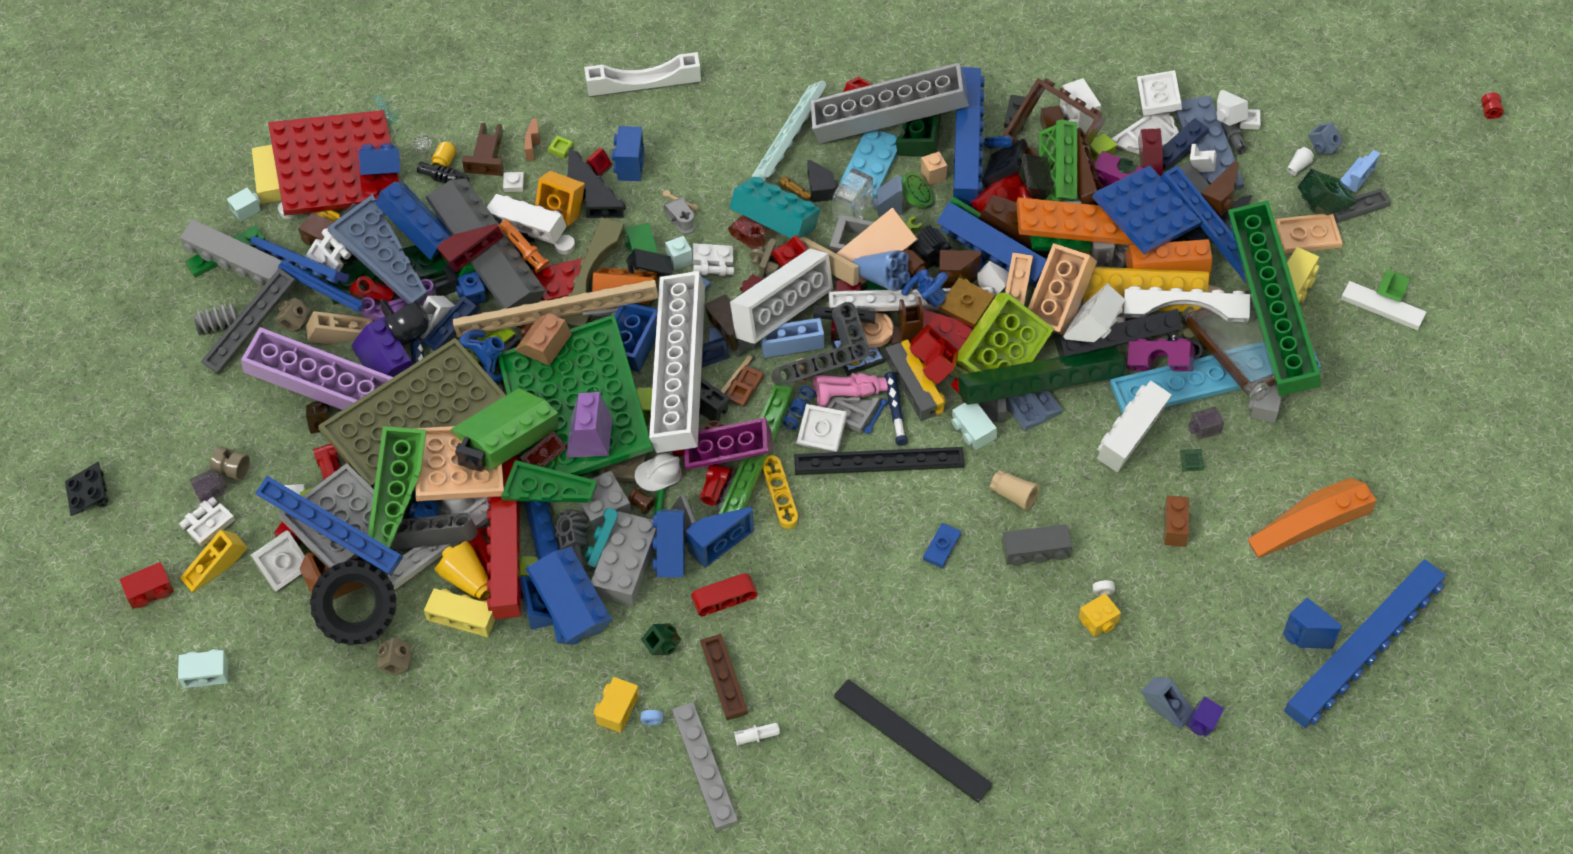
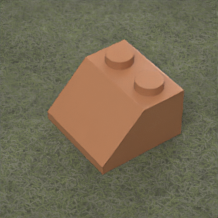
M548 313L536 319L515 350L550 366L572 333L564 319Z

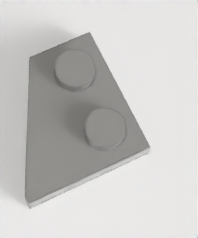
M833 397L827 408L846 411L845 427L861 433L879 405V399L860 400V397Z

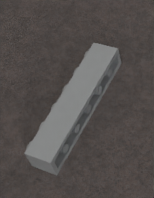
M193 219L180 236L182 247L185 251L189 253L194 252L206 261L217 263L223 269L233 270L238 276L248 277L260 286L268 282L278 270V265L282 261Z

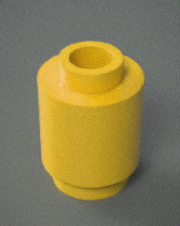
M450 142L439 143L431 158V165L440 164L449 167L457 153L455 146Z

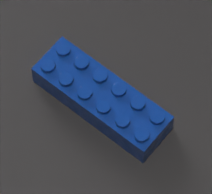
M948 202L937 220V223L942 226L940 228L941 231L949 237L958 240L969 249L973 248L974 251H981V255L984 258H989L996 265L1008 271L1010 269L1012 253L1033 256L1028 284L1036 288L1046 263L1045 258Z

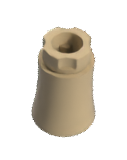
M999 470L992 478L990 489L1017 504L1025 511H1028L1037 499L1040 485Z

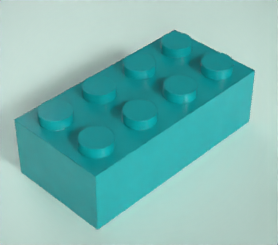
M752 177L735 187L729 208L789 238L795 235L801 238L816 228L821 210L814 203L804 201L798 198L796 194L783 191L779 186L771 185L760 177Z

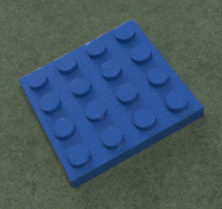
M1147 166L1096 191L1092 196L1097 204L1144 255L1190 232L1202 223L1196 214L1151 166Z

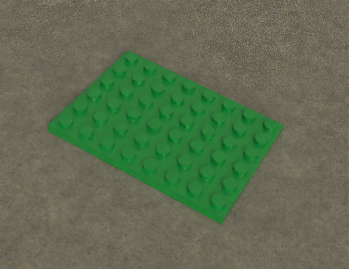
M614 314L570 329L571 336L550 366L516 352V348L504 351L498 357L507 395L520 388L544 399L558 412V429L521 452L525 463L579 476L654 450ZM600 392L613 419L609 456L567 458L570 419L578 394Z

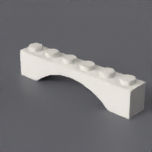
M698 52L679 54L662 65L643 70H620L606 65L584 67L588 96L701 82Z
M1131 286L1124 291L1123 317L1141 318L1163 307L1188 304L1208 309L1219 315L1226 322L1248 323L1250 316V294H1245L1244 291H1233V294L1224 293L1223 290H1212V293L1203 292L1204 290L1192 289L1191 292H1184L1180 288L1162 291V288L1159 287L1141 290V287Z

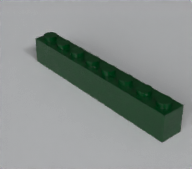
M1115 347L961 374L958 375L959 395L967 405L1122 377L1124 376V357Z

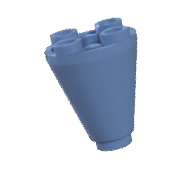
M892 250L861 256L853 261L854 264L859 266L860 277L888 290H899L910 280V273L908 272L909 256L906 252Z

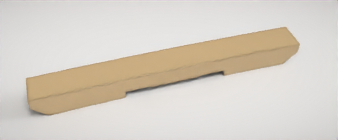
M749 355L721 389V392L725 393L731 386V382H734L739 377L741 369L751 361L752 356Z

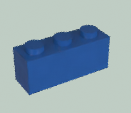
M658 509L657 515H653V528H657V537H653V550H657V558H653V571H657V577H684L685 509Z

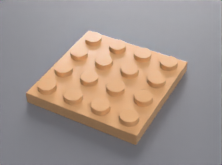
M455 426L413 428L426 429L422 470L416 483V501L496 497L502 495V492H504L502 464L491 471L485 466L482 472L458 465L455 450L458 443L462 442L451 432V428Z

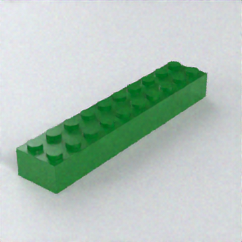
M1269 200L1228 210L1229 224L1278 396L1321 387L1320 372Z

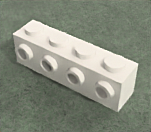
M496 194L487 206V209L498 224L508 219L518 231L552 244L557 242L567 227L562 214L559 212L550 211L541 206H534L525 201L514 200L509 196Z

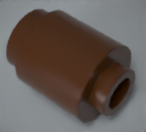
M907 248L902 251L906 252L909 256L908 272L911 277L920 270H927V263L914 250Z

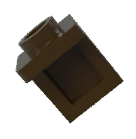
M314 401L306 405V419L310 433H319L318 425L329 419L328 404Z

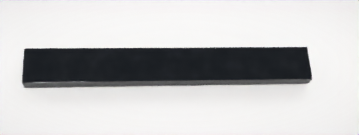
M963 447L794 454L795 475L964 468Z
M848 679L834 694L836 700L977 803L980 802L992 787L993 783Z

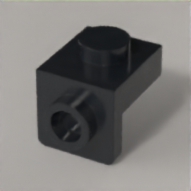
M464 437L462 443H458L455 450L458 465L482 472L485 467V452L470 448V439Z

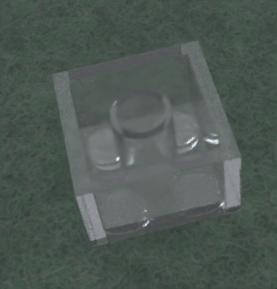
M854 168L850 170L833 194L834 220L838 221L840 215L863 220L865 211L873 205L874 186L872 176Z

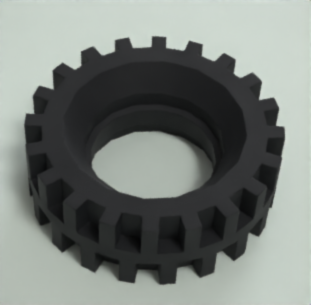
M347 560L337 563L327 569L314 585L310 599L311 615L317 628L324 633V636L331 638L336 643L348 644V646L366 644L371 640H375L386 631L394 617L396 610L394 586L385 572L362 560ZM348 582L365 584L372 591L375 598V607L372 614L366 620L358 623H349L342 620L333 608V597L336 590Z

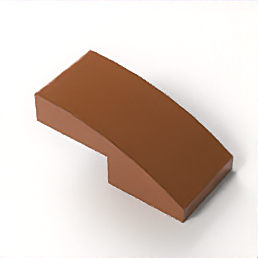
M745 365L739 378L734 380L727 393V396L731 398L730 401L744 407L764 378V373Z

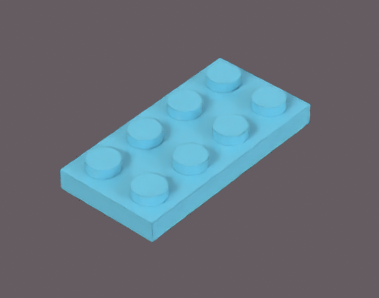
M879 130L865 132L839 183V188L876 198L877 189L883 185L897 156L896 139L898 136Z

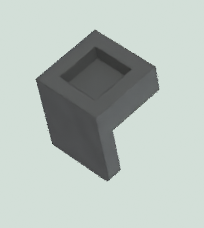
M1006 398L980 403V407L992 422H1006Z

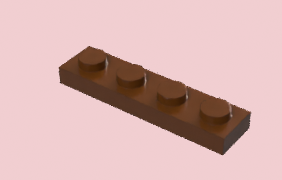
M722 634L701 639L700 644L726 721L747 715L748 710Z

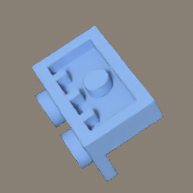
M1373 150L1369 156L1359 157L1341 178L1339 184L1356 193L1376 169L1380 153Z

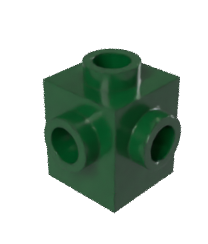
M671 623L653 624L641 638L652 656L672 654L682 640Z

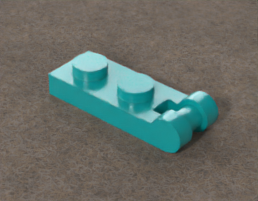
M610 507L603 511L605 520L602 527L598 526L593 536L596 541L593 547H588L584 557L587 559L586 564L592 567H596L617 518L616 510Z

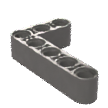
M844 302L836 306L832 311V317L842 347L775 368L771 374L773 383L779 386L786 385L867 358L870 350L855 305L851 302ZM842 308L847 311V317L842 314ZM848 328L853 330V337L849 335ZM855 347L859 349L860 356L855 354ZM837 353H839L842 357L841 362H839L836 358ZM818 359L822 360L823 368L819 367ZM799 365L804 366V374L800 372ZM781 370L786 373V380L781 378Z
M468 513L405 519L399 525L390 549L395 551L398 549L471 541L477 536L478 530Z

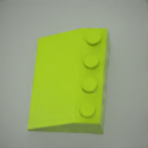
M998 293L959 350L956 363L969 373L1033 362L1054 328L1009 293Z

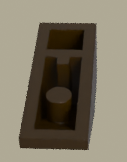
M725 294L704 304L708 320L724 337L731 348L736 351L738 350V339L735 336L730 305L732 300Z

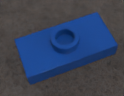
M941 523L923 556V560L943 569L961 536V531Z

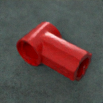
M367 276L360 277L350 286L351 295L357 299L370 297L374 301L380 302L382 298L390 302L394 293L389 286L374 282ZM359 284L364 287L365 291L360 289Z
M331 444L313 449L324 480L340 469L336 449Z
M718 464L709 465L706 473V482L699 496L700 501L711 506L717 505L724 486L727 487V481L731 478L732 468Z

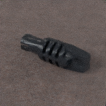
M420 161L418 165L422 167L417 166V173L430 176L434 181L443 184L456 179H467L469 182L470 179L466 174L440 164L433 166Z

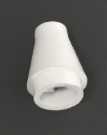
M1306 147L1298 149L1286 168L1287 172L1296 176L1298 172L1313 162L1314 154Z

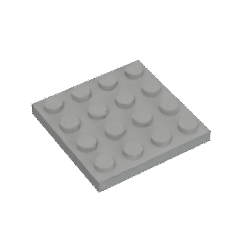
M347 463L303 496L368 535L374 489ZM284 511L279 514V518L328 568L337 563L354 560L358 557Z

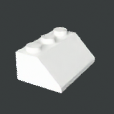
M1107 283L1080 307L1063 337L1066 340L1095 342L1100 337L1104 339L1111 332L1110 327L1117 321L1116 317L1123 311L1122 305L1125 299Z

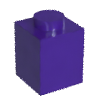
M1204 696L1196 704L1186 726L1191 728L1195 734L1206 737L1214 730L1224 708Z

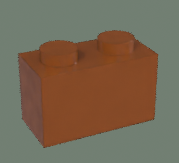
M1167 495L1164 507V545L1186 547L1189 536V497Z

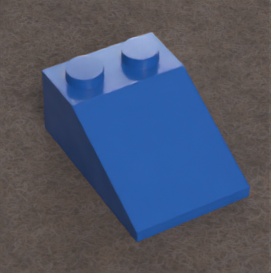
M747 507L705 517L698 522L692 523L686 530L688 552L706 568L754 531L753 509Z

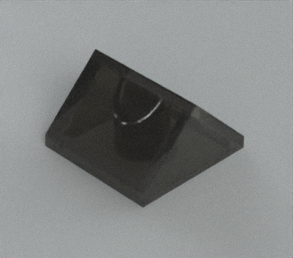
M1021 154L1027 189L1031 198L1046 200L1054 193L1048 158Z

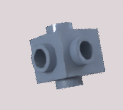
M1333 122L1319 124L1308 134L1318 154L1327 153L1330 155L1338 150L1337 147L1343 142Z

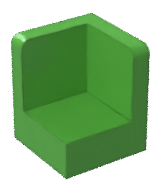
M1387 269L1377 294L1400 302L1405 294L1410 278Z

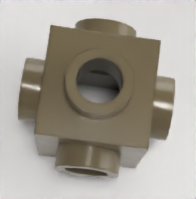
M299 299L285 300L279 306L278 310L280 312L274 321L288 332H293L300 329L308 321L307 315L310 309Z
M391 638L380 644L377 669L391 675H398L408 670L411 660V645L404 643L399 638Z

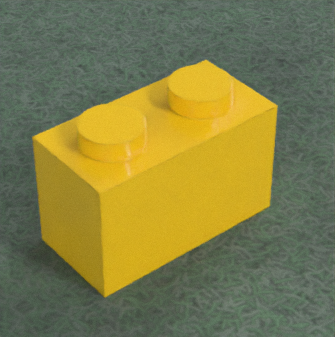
M613 677L611 683H607L604 688V697L601 703L598 702L595 706L594 715L596 723L622 733L640 695L638 685Z

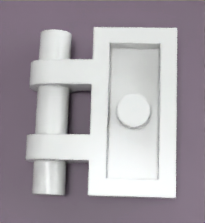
M326 228L322 231L324 239H316L306 255L312 260L340 271L344 265L340 260L341 256L344 259H348L351 253ZM331 245L335 248L333 252L330 249Z
M693 243L692 264H698L693 265V272L699 271L701 275L719 274V276L723 277L725 275H733L734 267H726L733 265V246Z
M211 497L208 501L204 500L199 504L200 507L193 513L185 515V519L179 523L183 530L191 525L187 532L201 547L213 539L220 529L224 530L235 521L234 516L221 503L213 508L218 503L214 497Z

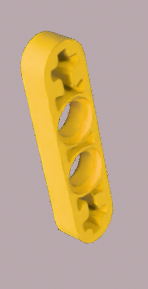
M769 455L766 457L762 468L779 524L785 529H792L798 523L797 510L780 459ZM768 463H772L774 465L775 473L772 474L770 466H768ZM780 480L783 484L780 487H774L771 485V482ZM784 497L788 499V503L780 505L777 503V500ZM786 510H788L789 517L792 518V521L788 522L787 519H785Z

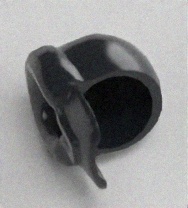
M380 299V309L386 317L385 323L394 338L400 341L402 345L408 344L427 331L429 318L424 308L418 302L410 303L394 312L386 299Z

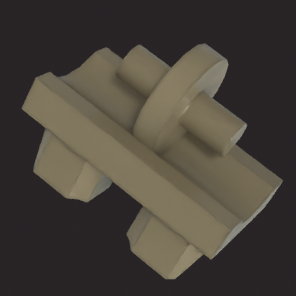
M770 239L765 252L764 248L760 246L758 249H752L749 254L754 265L760 263V271L758 273L760 278H763L765 274L771 275L779 268V264L771 262V259L776 260L772 252L778 248V246H775L776 240Z

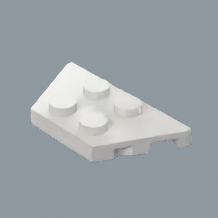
M1169 112L1146 115L1113 137L1112 140H1114L1118 148L1139 154L1138 136L1141 129L1161 128L1162 147L1179 132L1174 125L1173 116H1170Z

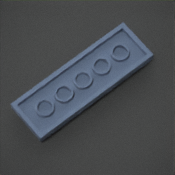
M1211 96L1181 100L1182 110L1175 111L1181 130L1194 118L1209 128V133L1196 145L1199 151L1215 150L1217 154L1215 171L1198 172L1210 185L1235 162V158L1221 122L1217 120V113ZM1238 169L1236 189L1244 188V182Z

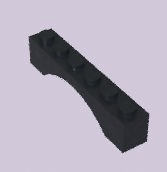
M1175 309L1116 323L1110 327L1111 332L1104 339L1100 337L1095 342L1066 340L1062 336L1055 339L1058 355L1061 357L1095 351L1129 341H1136V339H1145L1176 332L1183 329L1179 311Z

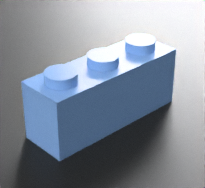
M820 318L785 323L760 340L763 358L823 349L824 332Z

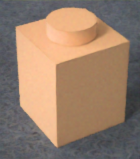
M940 152L921 157V173L928 185L947 179V164Z

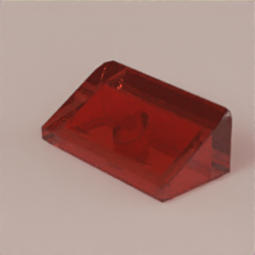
M553 431L520 457V460L544 467L567 447Z

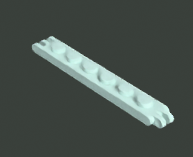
M822 80L808 86L752 177H760L765 181L767 177L775 172L777 163L784 158V152L792 145L794 136L800 132L801 125L810 116V101L818 99L825 89V81Z

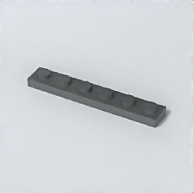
M278 268L201 362L219 375L292 288L296 280Z

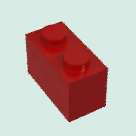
M161 562L119 579L132 609L142 608L149 602L166 598L170 593L174 592Z

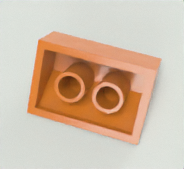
M600 267L593 273L592 292L655 280L657 287L659 273L634 270V274L628 272V269ZM647 300L637 303L647 305L649 304V302H652L653 300Z

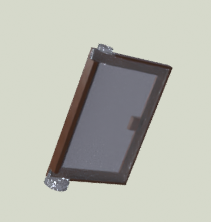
M1251 297L1248 323L1226 322L1219 315L1205 308L1195 310L1192 306L1186 308L1182 316V321L1253 401L1263 399L1269 393L1270 386L1275 385Z

